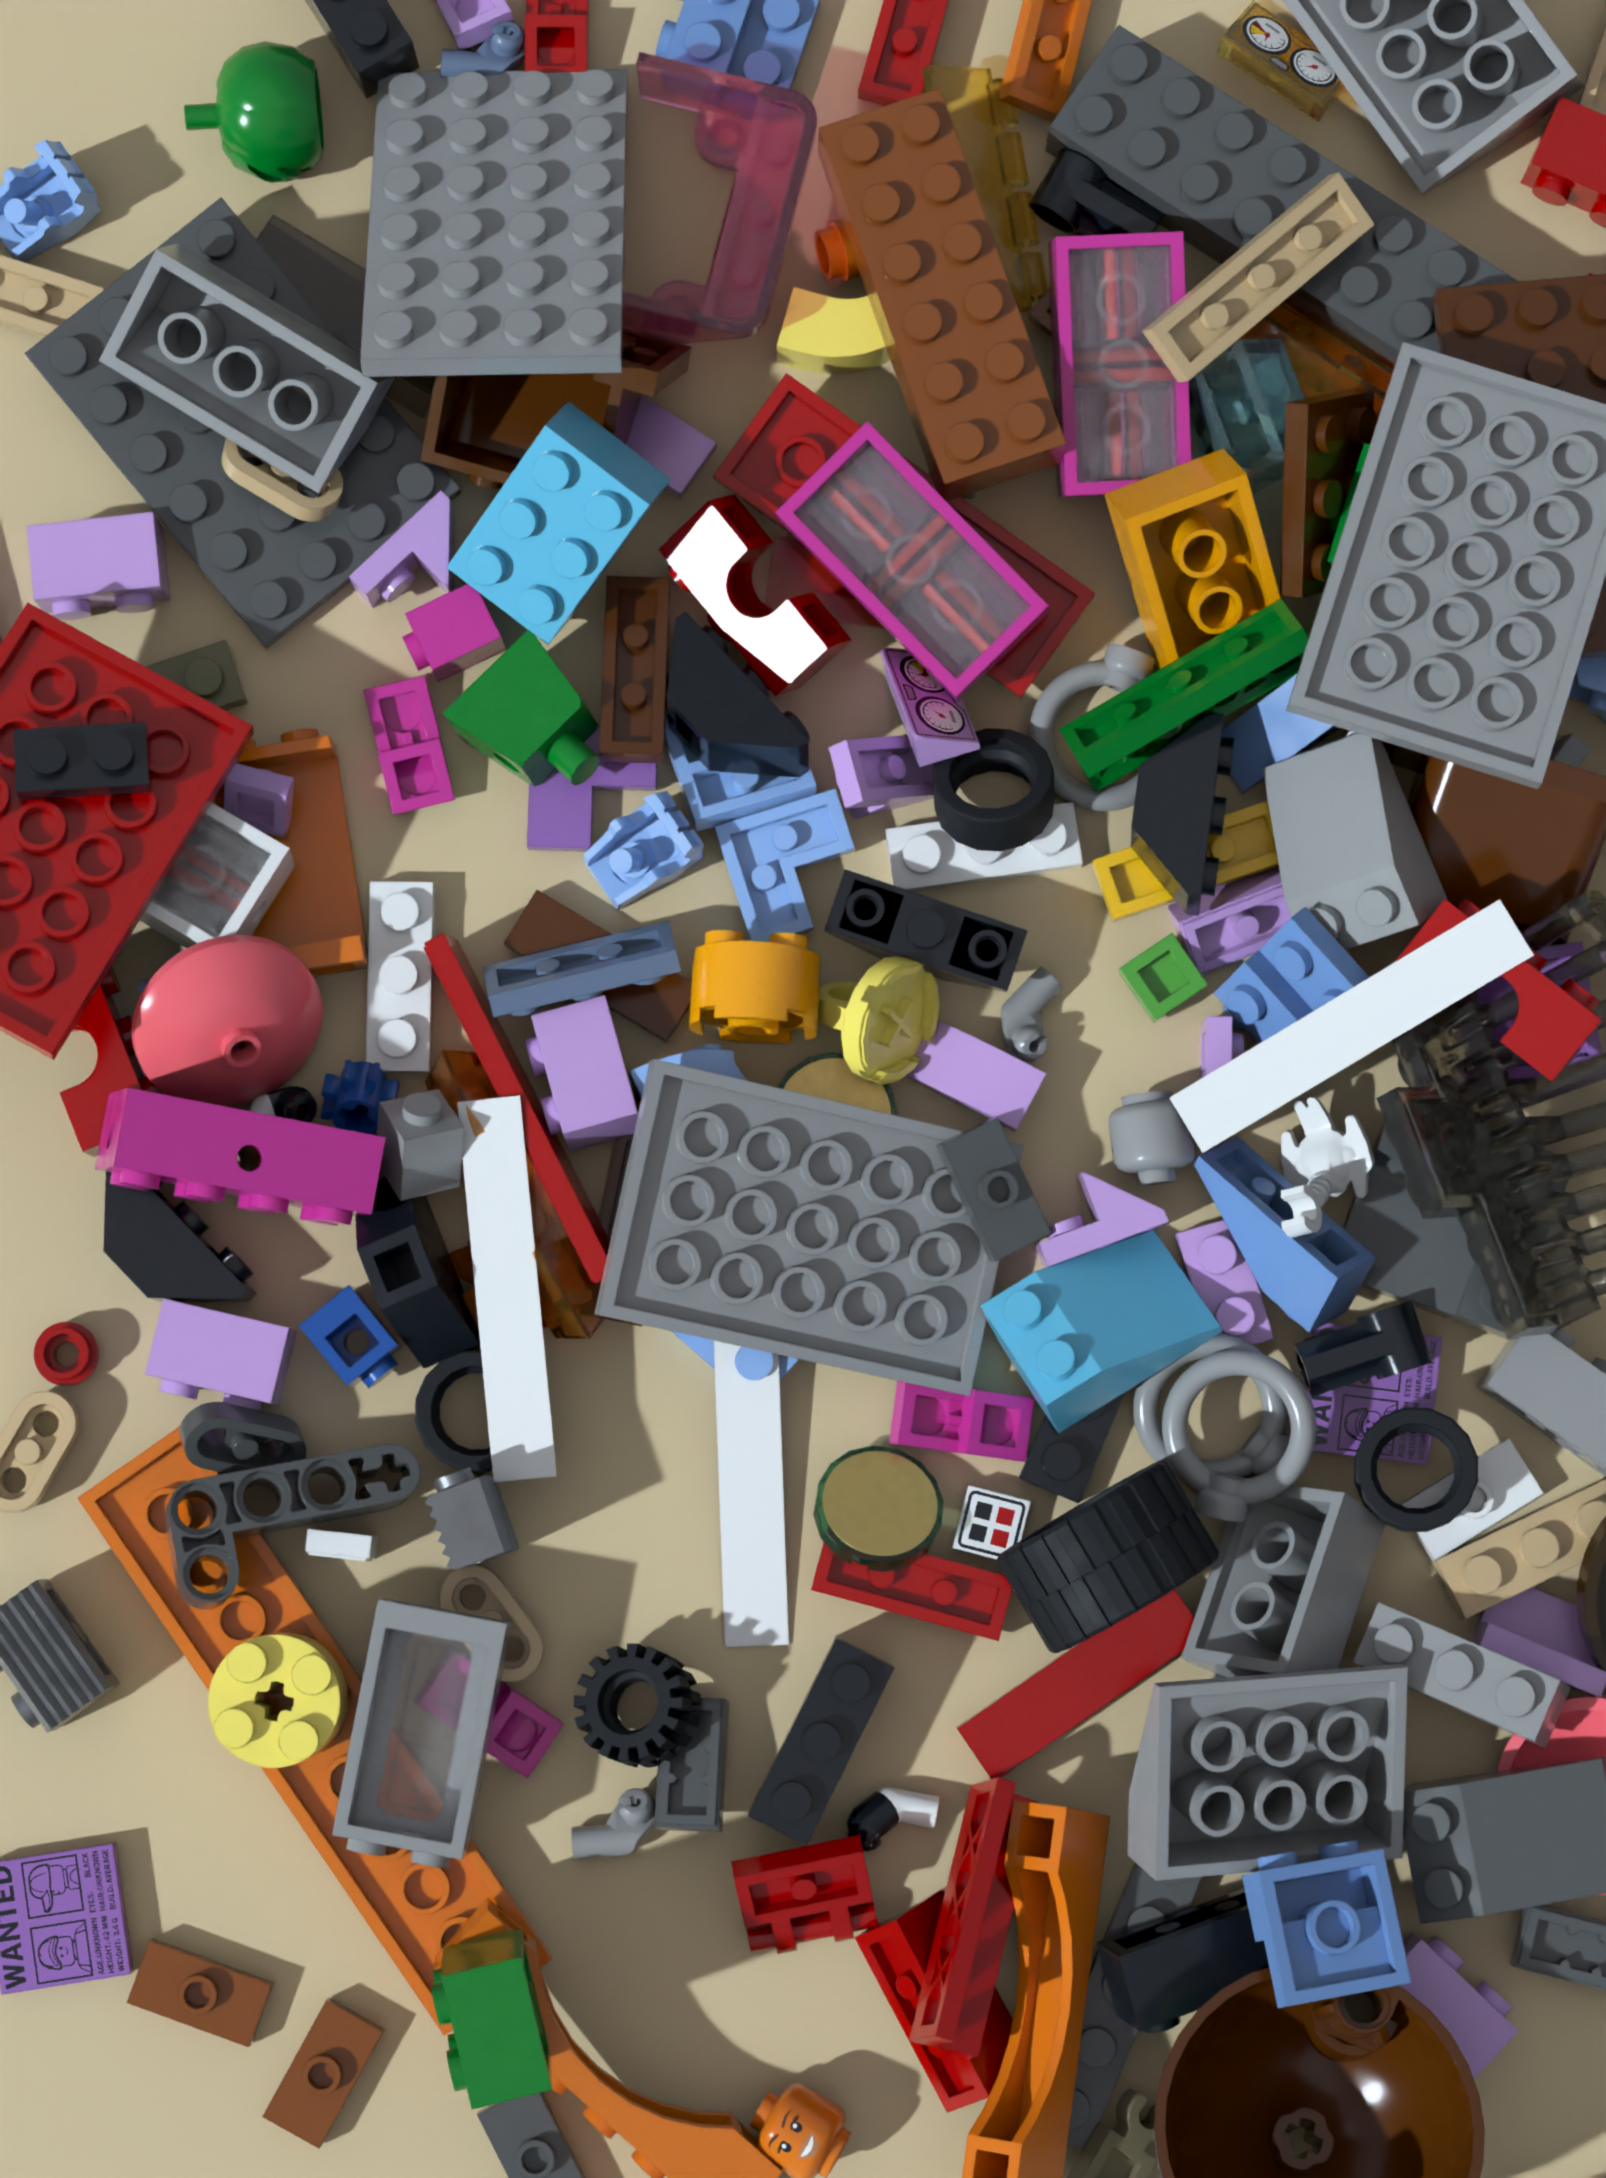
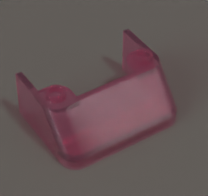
M639 52L636 67L640 98L698 112L694 135L696 148L700 156L709 164L735 171L736 174L706 286L683 280H674L658 287L651 298L624 292L623 328L679 344L750 337L762 329L770 313L817 134L816 110L812 102L805 95L792 89Z

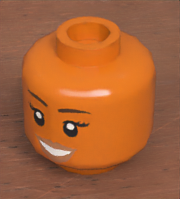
M800 2083L789 2085L780 2097L768 2091L750 2123L752 2128L760 2132L755 2144L758 2149L780 2167L783 2173L792 2178H815L817 2174L827 2178L852 2133L844 2128L846 2115L839 2105Z

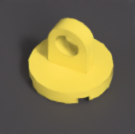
M900 955L885 957L869 968L859 982H831L820 987L818 1022L842 1031L843 1057L851 1072L864 1079L884 1085L898 1082L918 1065L921 1058L914 1055L922 1040L930 1042L931 1038H933L940 1009L937 982L933 974L924 971V965Z

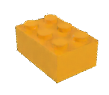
M1224 448L1104 494L1151 656L1156 659L1155 664L1159 669L1281 599L1247 473Z

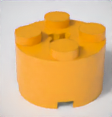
M711 930L705 933L704 945L695 948L693 951L689 1029L692 1032L704 1036V1024L720 1028L719 1040L746 1044L791 1043L792 1031L804 1029L805 1041L817 1036L821 957L807 949L808 938L806 936L795 933H774L769 936V942L743 941L744 935L742 933L731 930Z

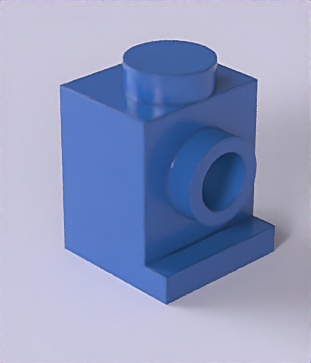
M351 1285L344 1288L299 1325L334 1371L349 1387H354L362 1380L370 1389L399 1365L392 1355L402 1348L401 1344L364 1300L360 1292ZM362 1330L369 1338V1345L365 1352L354 1355L348 1350L346 1341L350 1333Z

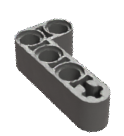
M383 1444L193 1479L181 1484L173 1492L165 1510L166 1532L176 1586L181 1598L188 1605L199 1610L214 1609L230 1598L239 1580V1564L234 1539L391 1510L402 1505L414 1492L420 1480V1465L416 1456L408 1448L401 1445ZM382 1463H388V1468L391 1472L402 1473L403 1478L394 1487V1492L388 1491V1486L385 1482L378 1481L365 1484L359 1492L361 1499L357 1500L355 1498L356 1480L375 1476L382 1467ZM355 1466L358 1468L356 1477L351 1467ZM318 1473L333 1476L341 1487L340 1500L333 1504L316 1502L309 1494L308 1479ZM254 1485H263L270 1488L278 1501L277 1510L266 1517H258L251 1514L244 1505L243 1492ZM190 1497H199L206 1500L214 1513L213 1522L202 1529L190 1528L180 1520L178 1505ZM201 1561H211L218 1564L225 1574V1586L215 1593L198 1591L190 1580L191 1567Z

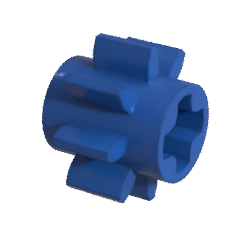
M350 1059L346 1060L340 1077L328 1073L324 1077L321 1092L324 1099L320 1116L322 1119H332L336 1128L375 1135L378 1126L379 1102L396 1099L400 1083L398 1080H387L386 1074L380 1068V1063L378 1062L373 1064L365 1061L352 1062Z

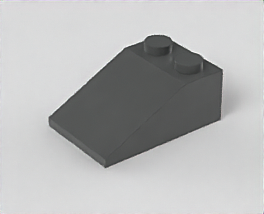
M1605 1756L1416 1782L1404 1788L1403 1833L1420 1924L1480 1917L1605 1894Z

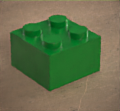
M521 1928L443 1947L442 1967L432 1970L434 1984L431 1985L439 2025L452 2023L454 2031L453 2034L448 2035L450 2050L446 2051L455 2092L467 2089L471 2109H476L552 2090L551 2055Z

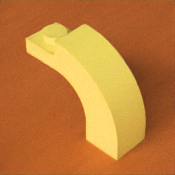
M793 287L777 343L778 364L814 373L848 374L872 369L891 361L868 295L859 298L842 299Z

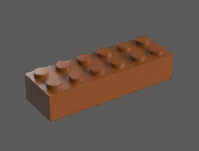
M938 88L819 127L818 155L936 491L945 501H949L1060 464L1066 447V441L941 89Z

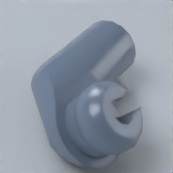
M502 21L492 28L493 35L475 52L442 48L440 77H456L464 72H477L483 76L512 71L522 62L525 54L524 31L514 22Z

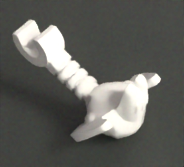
M1313 1095L1307 1099V1102L1303 1099H1298L1294 1103V1108L1306 1137L1299 1144L1294 1132L1289 1129L1281 1136L1283 1174L1295 1186L1281 1190V1198L1289 1203L1294 1219L1281 1221L1282 1230L1290 1238L1318 1232L1322 1224L1321 1208L1329 1197L1341 1195L1351 1181L1356 1197L1364 1198L1368 1193L1369 1171L1375 1164L1369 1139L1358 1117L1355 1114H1350L1345 1119L1346 1132L1338 1130L1326 1108Z

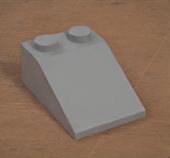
M1353 733L1262 768L1284 899L1291 917L1306 906L1337 942L1347 950L1422 924L1430 918L1441 902L1447 899L1381 740Z

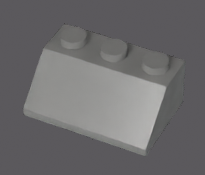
M1290 1486L1283 1493L1272 1499L1249 1504L1245 1522L1227 1521L1218 1547L1219 1555L1211 1567L1181 1658L1190 1664L1225 1677L1338 1669L1385 1523L1381 1522L1376 1515L1347 1493Z

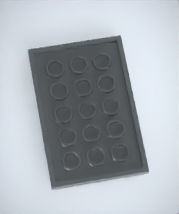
M222 197L158 247L161 248L177 243L181 244L337 339ZM154 250L26 351L25 355L257 639L268 649L351 582L349 576L440 490L452 501L461 494V489L443 467L420 461L423 442L386 397H384L368 429L339 468L343 478L342 494L338 507L326 519L315 522L296 519L231 480L222 466V452L226 439L224 436L99 361L155 252ZM248 457L244 459L253 466L263 464L257 458ZM310 490L299 491V493L304 496L312 498L317 497V495Z

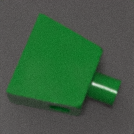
M529 630L511 645L442 713L465 743L532 786L542 784L556 769L573 785L582 784L593 775L600 763V757L584 743L595 732L598 726L597 722L537 637Z

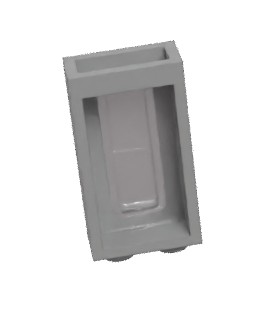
M388 1598L378 1599L332 1832L333 1836L348 1838L346 1849L376 1856H385L387 1846L412 1850L411 1862L438 1868H449L451 1858L462 1860L468 1855L512 1622Z

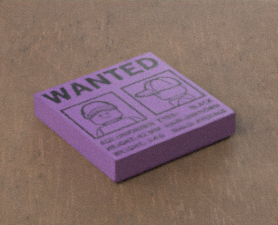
M1326 1323L1311 1331L1310 1337L1348 1326ZM1424 1335L1433 1361L1431 1363L1377 1380L1376 1376L1310 1397L1317 1424L1316 1442L1313 1452L1355 1457L1365 1432L1382 1416L1402 1408H1430L1434 1410L1442 1337ZM1406 1432L1396 1436L1383 1447L1378 1460L1428 1465L1431 1435L1424 1432Z
M116 1842L0 1860L1 1995L129 1975L134 1972Z

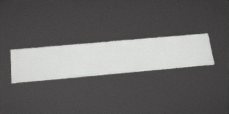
M1499 899L1171 1096L1169 1099L1201 1152L1204 1153L1531 958L1534 954Z
M518 1095L457 1102L458 1118L464 1126L462 1160L493 1483L556 1477L557 1470L521 1098Z
M714 1341L725 1647L789 1645L779 1355L772 1353L774 1360L773 1368L765 1378L761 1380H748L739 1374L735 1366V1356L741 1346Z

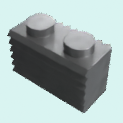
M470 1467L434 1480L437 1493L429 1495L425 1504L433 1508L429 1517L437 1520L434 1529L441 1532L438 1542L446 1545L442 1554L450 1557L447 1567L453 1570L469 1567V1565H476L520 1549L497 1482L493 1483V1476L484 1475L479 1477L477 1471H472Z
M47 1579L34 1581L0 1605V1672L4 1670L17 1688L18 1692L11 1696V1700L21 1717L30 1727L35 1728L41 1723L46 1732L57 1730L120 1684Z

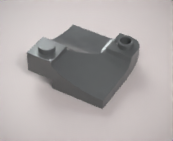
M1418 1099L1406 1101L1393 1109L1383 1122L1372 1148L1375 1164L1369 1171L1368 1193L1364 1198H1358L1354 1195L1343 1225L1344 1230L1376 1257L1361 1286L1404 1303L1412 1300L1414 1307L1443 1318H1453L1508 1340L1517 1339L1541 1278L1539 1274L1547 1244L1575 1161L1474 1123L1462 1117L1458 1112L1432 1102ZM1420 1120L1428 1127L1429 1136L1424 1143H1416L1408 1136L1407 1127L1410 1121Z

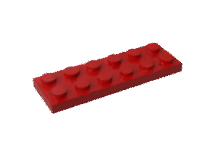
M786 373L716 470L713 479L795 537L780 522L775 512L862 426ZM902 456L936 490L932 477ZM961 497L946 501L1049 605V613L986 674L1021 699L1095 597V593Z

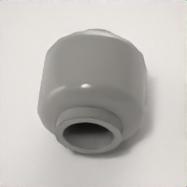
M1153 1091L1121 1097L1122 1107L1115 1109L1109 1115L1108 1125L1114 1166L1122 1173L1137 1174L1139 1186L1176 1182V1169L1190 1165L1196 1158L1195 1140L1169 1099L1173 1096L1172 1091Z

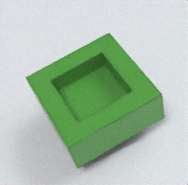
M1173 933L1142 952L1118 970L1153 1023L1208 986Z

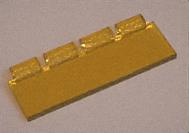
M928 65L922 69L925 90L929 92L938 88L941 89L1019 312H1026L1032 308V302H1037L1048 290L1042 253H1023L1022 248L1033 247L1040 243L1035 212L1028 205L1032 194L1030 192H1014L1012 194V189L1029 184L1021 133L1004 132L1002 134L1001 129L1012 128L1019 124L1017 108L998 100L1003 78H995L993 80L991 68Z

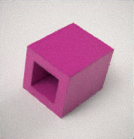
M465 584L405 613L412 632L402 636L403 641L418 671L430 666L437 682L506 650L501 635L480 593L469 584Z

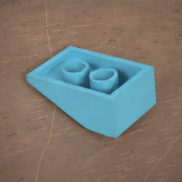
M1154 1229L1035 1271L980 1305L993 1335L1058 1434L1223 1332L1213 1314Z

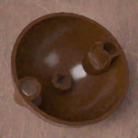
M1268 1967L1249 1973L1221 1989L1197 2010L1178 2035L1164 2064L1156 2094L1154 2138L1158 2167L1162 2178H1480L1484 2163L1485 2136L1480 2095L1469 2064L1453 2036L1429 2008L1404 1988L1394 1986L1363 1992L1368 1995L1374 2007L1372 2020L1370 2023L1364 2024L1356 2022L1349 2017L1344 2007L1345 1996L1277 2008L1272 1978ZM1336 2038L1341 2039V2040H1343V2041H1346V2042H1348V2043H1350V2044L1342 2043V2042H1340L1339 2040H1337ZM1300 2126L1305 2129L1303 2140L1307 2144L1312 2145V2151L1307 2150L1298 2155L1297 2158L1291 2154L1293 2143L1284 2138L1285 2132L1289 2134Z

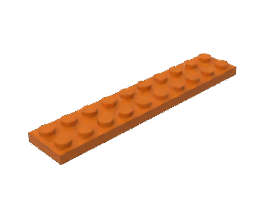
M179 1426L80 1495L77 1499L208 1691L219 1664L236 1646L252 1638L267 1634L290 1632L308 1636L320 1642L337 1661L347 1681L349 1691L346 1718L338 1734L324 1749L302 1762L281 1768H261L445 2036L453 2030L452 2023L440 2026L437 2019L431 1985L434 1984L432 1970H434L435 1956L487 1898L536 1940L540 1967L549 1962L553 1956L472 1838L470 1839L468 1855L462 1860L451 1858L449 1868H438L411 1862L412 1850L387 1846L385 1856L350 1851L346 1849L348 1838L332 1835L362 1677L263 1534L234 1539L239 1564V1580L230 1598L221 1606L211 1610H199L188 1605L181 1598L176 1586L165 1526V1510L173 1492L181 1484L193 1479L220 1475L222 1473L197 1467L188 1460L180 1439ZM190 1497L178 1505L180 1520L190 1528L202 1529L213 1522L214 1513L206 1500L199 1497ZM201 1561L191 1567L190 1580L198 1591L215 1593L225 1586V1574L218 1564L211 1561ZM280 1682L276 1689L265 1692L264 1696L265 1702L273 1705V1714L276 1716L279 1715L280 1711L291 1708L294 1705V1698L284 1695V1684ZM393 1724L379 1796L380 1806L388 1813L435 1820L443 1812L445 1798Z

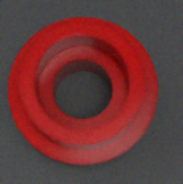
M73 1322L56 1323L45 1329L37 1339L34 1348L35 1365L39 1373L53 1384L60 1386L80 1384L93 1374L98 1365L99 1346L97 1340L87 1328ZM72 1342L78 1348V1359L73 1365L65 1367L58 1361L57 1351L62 1344Z

